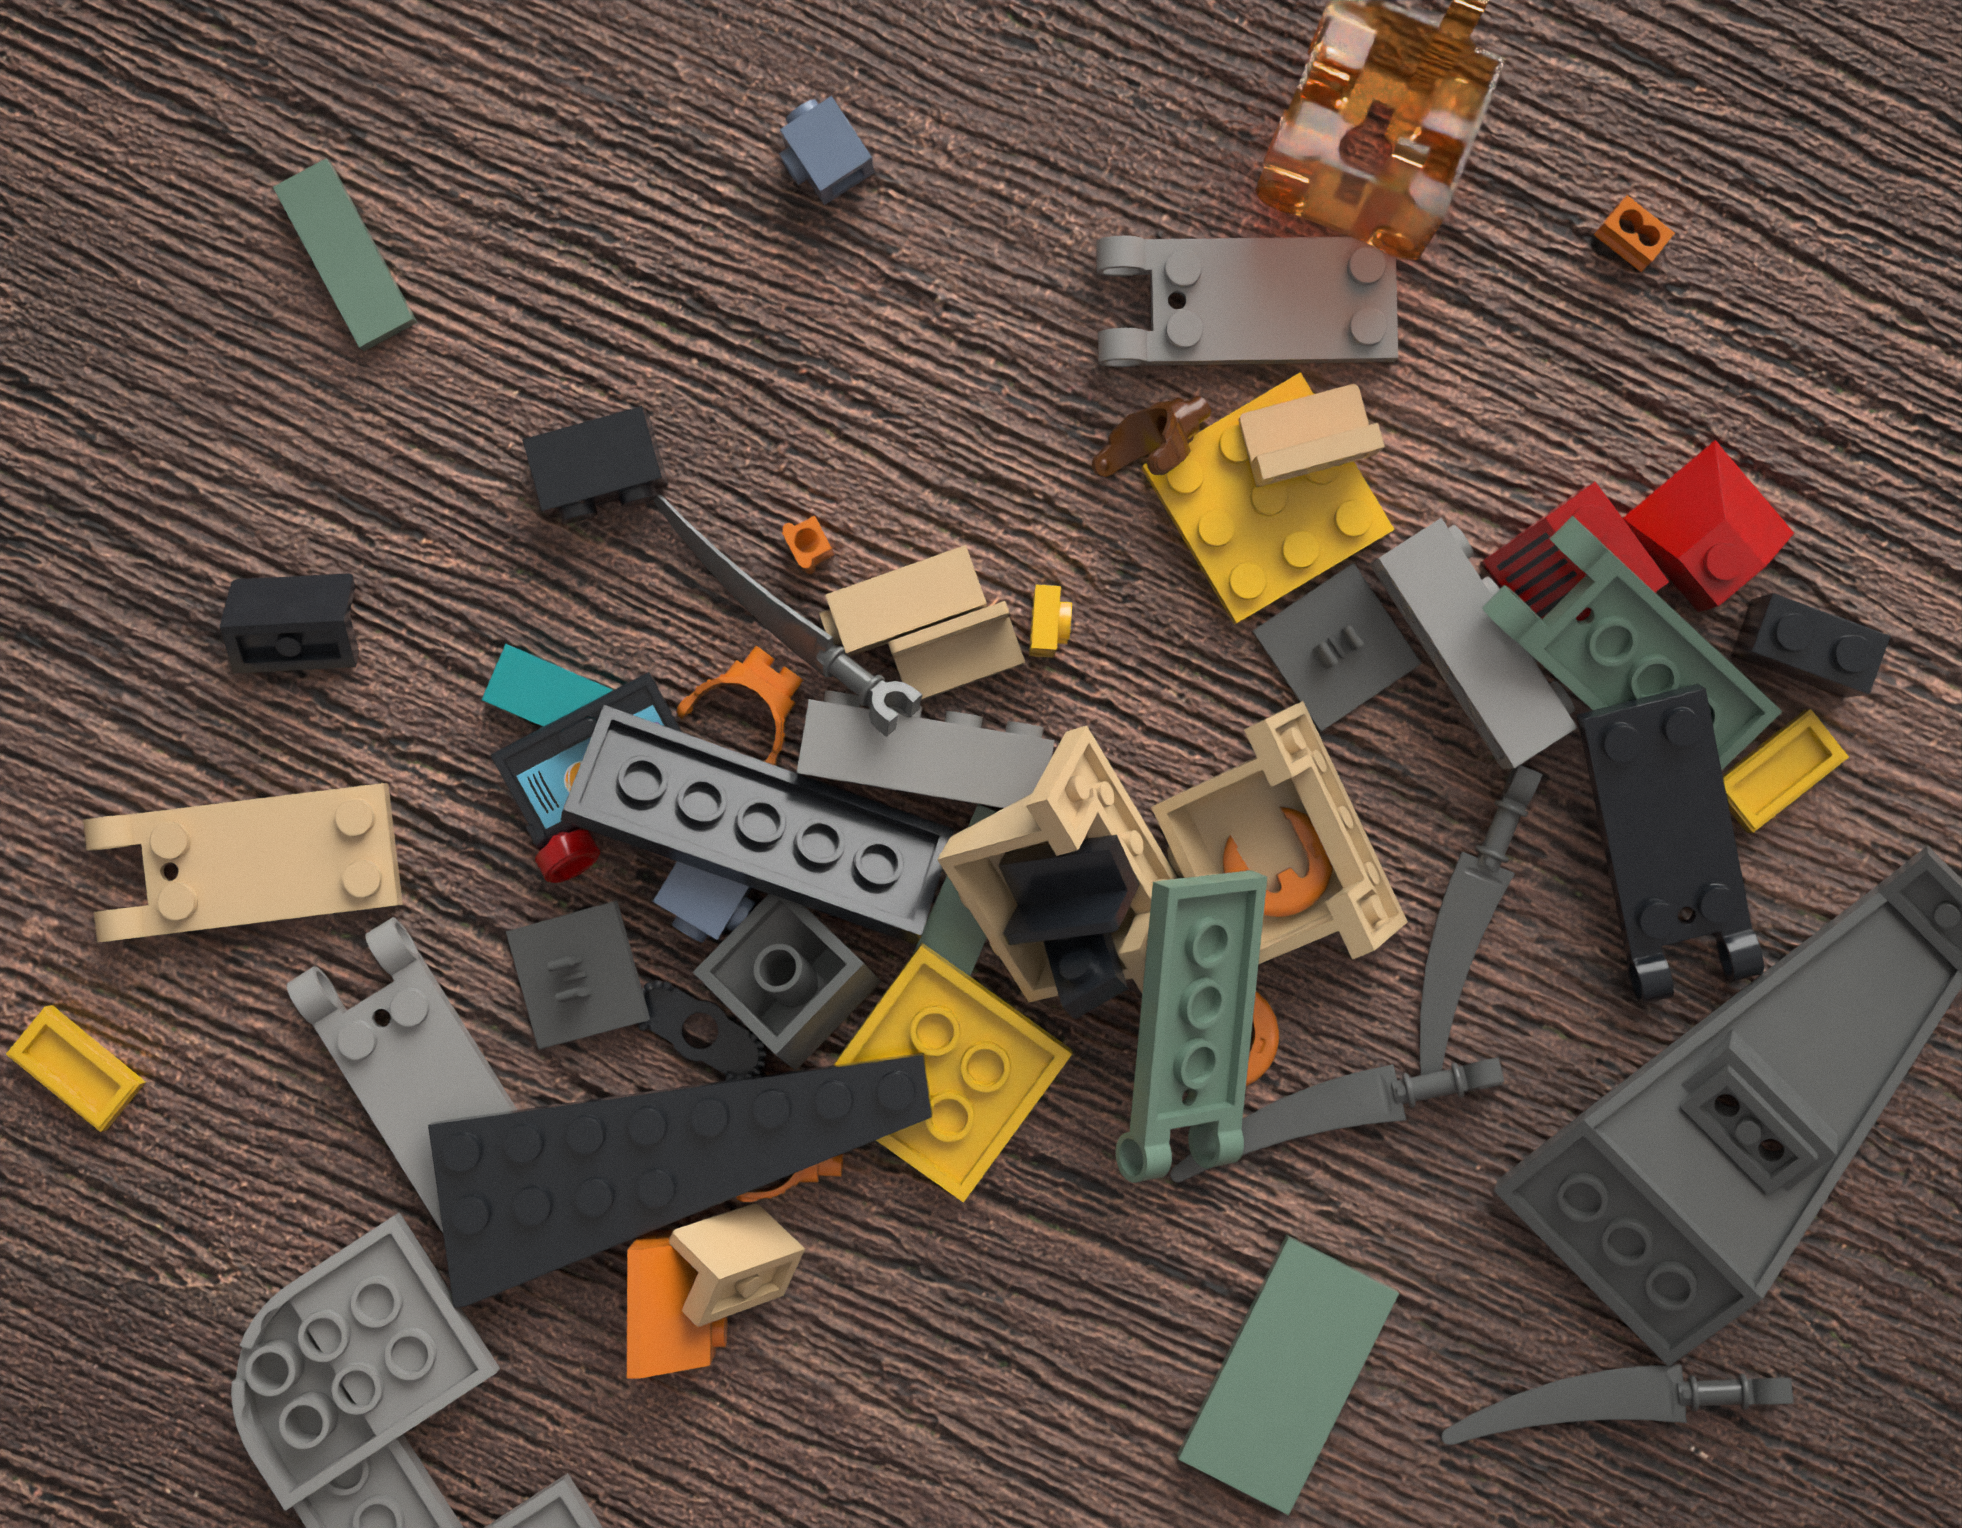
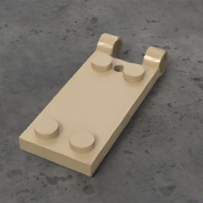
M387 783L83 820L86 851L141 845L148 905L94 912L97 943L403 905L389 785ZM168 863H174L179 870L178 876L172 881L168 880L164 875V868Z

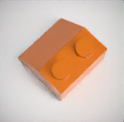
M653 1230L640 1235L627 1250V1379H640L710 1366L716 1355V1347H726L727 1317L697 1327L682 1312L699 1272L670 1245L669 1239L673 1230Z

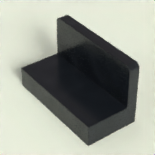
M346 573L233 580L220 623V631L233 673L356 667L359 648L350 617L355 590L353 575Z
M1117 834L1084 839L1079 850L1058 856L1050 844L1005 852L998 866L1017 903V907L1006 925L1003 935L1008 945L1117 931L1140 885Z

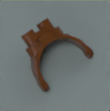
M1196 396L1186 401L1177 397L1172 401L1157 402L1149 408L1129 414L1108 436V445L1094 456L1092 460L1094 473L1099 477L1110 476L1127 464L1146 455H1149L1147 466L1152 474L1164 475L1184 461L1191 452L1189 443L1193 440L1194 435L1198 433L1199 424L1211 415V408L1208 402L1201 396Z

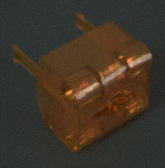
M1328 0L1308 49L1307 55L1309 57L1288 109H1284L1264 158L1263 164L1265 166L1255 188V194L1259 200L1275 210L1298 215L1375 246L1390 256L1405 260L1420 258L1445 219L1506 61L1505 57L1477 47L1470 39V35L1489 0H1452L1440 23L1384 0L1368 2L1363 0ZM1372 101L1395 110L1384 136L1390 144L1391 154L1381 173L1373 176L1345 165L1341 161L1339 153L1341 139L1349 131L1363 126Z

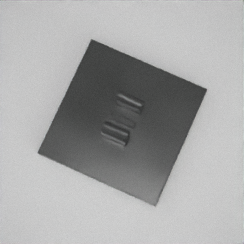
M1354 563L1252 631L1299 702L1304 701L1313 723L1320 732L1422 664Z
M618 901L506 931L538 1050L650 1020Z

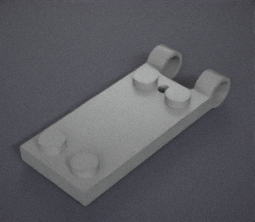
M1110 236L1096 241L1097 273L1113 277L1150 275L1151 331L1138 328H1113L1098 332V364L1101 366L1395 362L1398 359L1396 236L1143 239L1136 236ZM1174 293L1182 295L1185 299V306L1181 309L1172 308L1168 303V297Z
M392 917L366 933L365 937L374 957L382 968L392 976L394 982L349 1010H346L331 981L316 966L287 983V990L300 1014L314 1026L443 1233L428 1125L436 1121L514 1111L517 1108L420 955L411 936L396 918ZM379 1009H384L390 1014L391 1020L387 1026H380L375 1021V1014Z

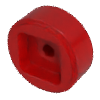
M577 830L570 833L561 832L554 835L548 844L539 851L535 857V862L547 882L560 883L588 870L597 861L600 850L588 830Z

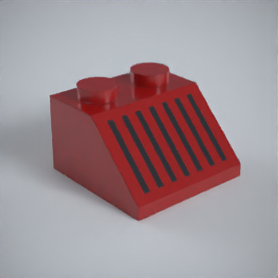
M1596 481L1577 491L1481 561L1499 588L1506 585L1543 619L1587 575L1550 540L1571 516H1574L1654 592L1669 583ZM1586 607L1576 617V620H1586L1591 613V609Z

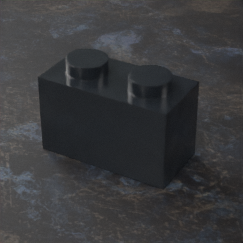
M642 406L522 439L541 509L551 518L560 516L563 524L592 518L598 514L596 506L620 500L621 507H630L652 501L657 498L655 489L669 486L650 415Z
M1771 593L1751 599L1731 656L1843 698L1870 695L1891 636Z

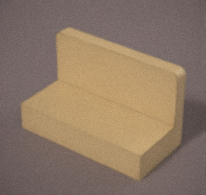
M1356 384L1246 412L1239 418V425L1256 488L1376 456L1385 447L1379 424L1369 425L1360 389Z
M1006 601L888 642L902 682L922 694L921 700L1025 664L1009 617Z
M751 1204L674 1229L669 1239L670 1245L699 1272L682 1312L697 1327L784 1296L805 1248L758 1204Z

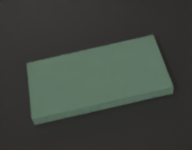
M1286 1235L1177 1453L1178 1460L1289 1515L1399 1295L1397 1290Z

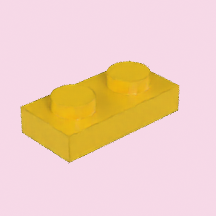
M1035 585L1029 656L1053 658L1057 650V644H1067L1070 639L1072 602H1060L1061 586Z

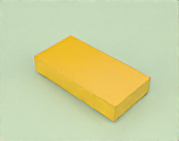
M1811 709L1804 710L1723 774L1729 810L1747 833H1754L1848 759L1849 756Z
M53 1005L45 1006L6 1053L9 1058L100 1132L108 1130L146 1083V1081Z

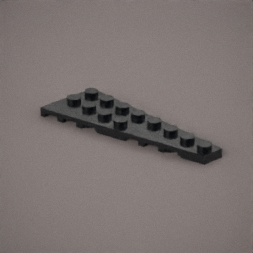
M924 1053L432 1122L428 1125L454 1308L468 1306L931 1118L933 1112Z

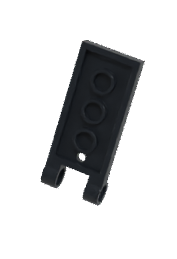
M1694 684L1577 714L1627 958L1628 974L1638 1002L1643 1005L1671 998L1674 995L1671 972L1662 953L1661 946L1712 933L1716 934L1719 960L1730 982L1763 974L1764 960L1759 941L1752 929L1706 688L1700 684ZM1691 907V917L1679 921L1678 912L1680 909Z

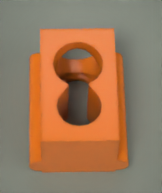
M1626 195L1597 229L1594 236L1634 268L1642 272L1656 258L1675 232ZM1619 220L1631 221L1634 226V233L1624 232L1620 227ZM1638 233L1646 235L1650 239L1651 245H1643L1639 240Z
M815 516L795 526L791 523L784 524L782 534L802 571L812 574L816 570V564L835 555Z

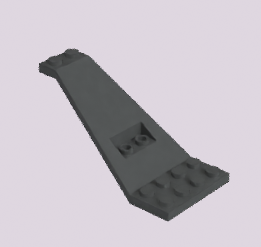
M1926 846L1876 887L1599 1099L1497 1180L1494 1192L1668 1367L1765 1297L1962 987V879L1929 846ZM1729 1094L1734 1096L1739 1103L1735 1106L1727 1107L1720 1104L1717 1097ZM1766 1139H1775L1783 1145V1148L1777 1151H1770L1764 1148L1761 1142Z

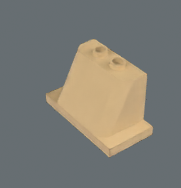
M1304 701L1244 729L1256 754L1255 758L1151 807L1169 844L1167 852L1170 864L1180 878L1224 873L1223 853L1227 839L1231 835L1238 846L1237 851L1249 870L1267 876L1266 890L1273 893L1277 892L1280 888L1276 874L1291 867L1298 877L1302 878L1307 871L1306 854L1289 820L1284 818L1279 807L1292 808L1310 817L1333 866L1330 882L1318 901L1298 914L1286 917L1263 915L1259 964L1337 931L1340 932L1353 960L1375 951L1408 922Z
M1087 726L1065 732L1033 793L950 837L937 859L958 891L961 902L970 910L988 938L992 950L1001 958L1028 1002L1059 995L1043 941L1008 945L1003 935V931L1017 907V903L998 866L1005 852L1050 844L1058 856L1079 850L1084 839L1117 834L1140 885L1119 929L1111 932L1125 980L1133 978L1141 993H1143L1153 881L1178 879Z

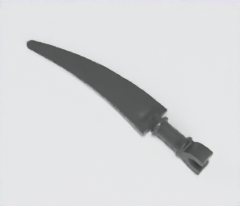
M657 495L654 503L705 567L731 595L775 637L825 677L834 676L859 696V703L862 706L870 707V721L879 732L887 737L896 729L899 714L888 707H898L909 717L920 709L922 694L906 683L898 681L885 682V678L882 675H871L848 657L844 646L834 645L831 635L802 617L743 572L699 533L663 496Z
M1522 765L1510 770L1501 799H1497L1494 802L1498 809L1482 846L1476 845L1475 850L1479 852L1478 856L1475 857L1463 851L1461 852L1441 903L1424 973L1420 1009L1419 1060L1421 1075L1442 1071L1454 1014L1466 976L1492 915L1515 875L1514 872L1500 867L1502 861L1505 863L1509 861V857L1505 856L1521 816H1528V812L1525 811L1526 807L1531 801L1543 775Z
M1499 1057L1459 1067L1457 1063H1452L1449 1070L1409 1077L1408 1073H1403V1079L1397 1080L1394 1065L1392 1064L1319 1083L1278 1099L1243 1118L1241 1130L1244 1138V1149L1242 1156L1288 1140L1326 1131L1367 1124L1406 1121L1403 1104L1408 1103L1410 1108H1414L1417 1101L1457 1093L1459 1098H1463L1464 1092L1502 1086V1083L1505 1081ZM1189 1154L1171 1170L1170 1176L1174 1182L1179 1183L1210 1168L1201 1167L1196 1163L1192 1155Z
M1682 1364L1669 1367L1667 1365L1605 1370L1560 1379L1515 1394L1479 1410L1448 1427L1442 1432L1441 1439L1445 1444L1453 1445L1486 1435L1525 1427L1575 1421L1653 1420L1687 1423L1686 1406H1690V1409L1696 1412L1699 1406L1740 1405L1743 1410H1747L1749 1405L1794 1404L1791 1378L1782 1377L1747 1379L1746 1375L1742 1373L1738 1375L1737 1379L1697 1381L1694 1375H1690L1687 1381H1683Z

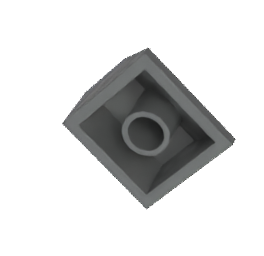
M768 894L693 971L776 1056L795 1071L882 982L805 906L772 894Z

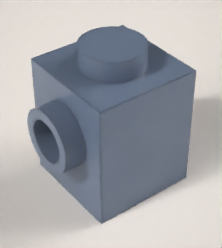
M832 96L819 104L815 99L809 100L795 108L786 117L787 125L780 129L786 149L778 155L796 184L800 185L807 180L823 205H826L875 173L872 156Z
M678 861L653 901L676 915L672 922L675 928L701 943L705 941L708 935L716 940L723 938L727 930L733 931L752 912L756 905V902L748 898L752 887Z

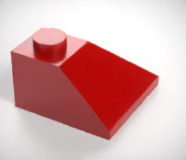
M1716 440L1712 441L1622 517L1648 554L1697 612L1718 607L1764 569L1794 534L1792 529Z

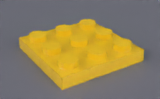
M1301 372L1194 435L1193 440L1189 443L1191 450L1189 455L1168 473L1154 475L1149 471L1147 463L1141 468L1234 625L1395 530L1355 462L1256 488L1239 425V418L1246 412L1313 395Z
M921 942L833 1065L924 1053L933 1112L932 1117L876 1141L964 1203L1072 1055V1049Z

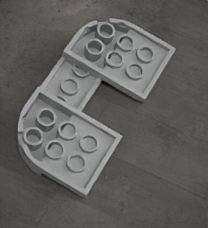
M399 1212L276 1293L254 1317L240 1343L242 1350L238 1360L236 1379L232 1381L231 1388L232 1407L237 1430L249 1456L283 1509L286 1511L293 1506L306 1528H464L409 1444L404 1433L496 1374L500 1367L462 1308H454L451 1291ZM567 1473L484 1528L603 1527Z

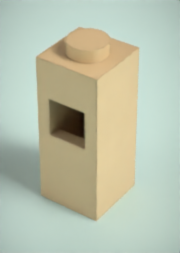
M964 545L828 593L825 596L830 609L819 614L825 632L833 637L834 645L843 644L846 654H848V657L888 644L892 640L987 607V603L968 549Z

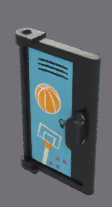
M650 672L491 754L492 760L528 822L526 829L532 838L533 844L537 846L539 851L548 844L554 835L561 832L570 833L581 828L560 819L595 729L596 721H598L604 705L682 732Z

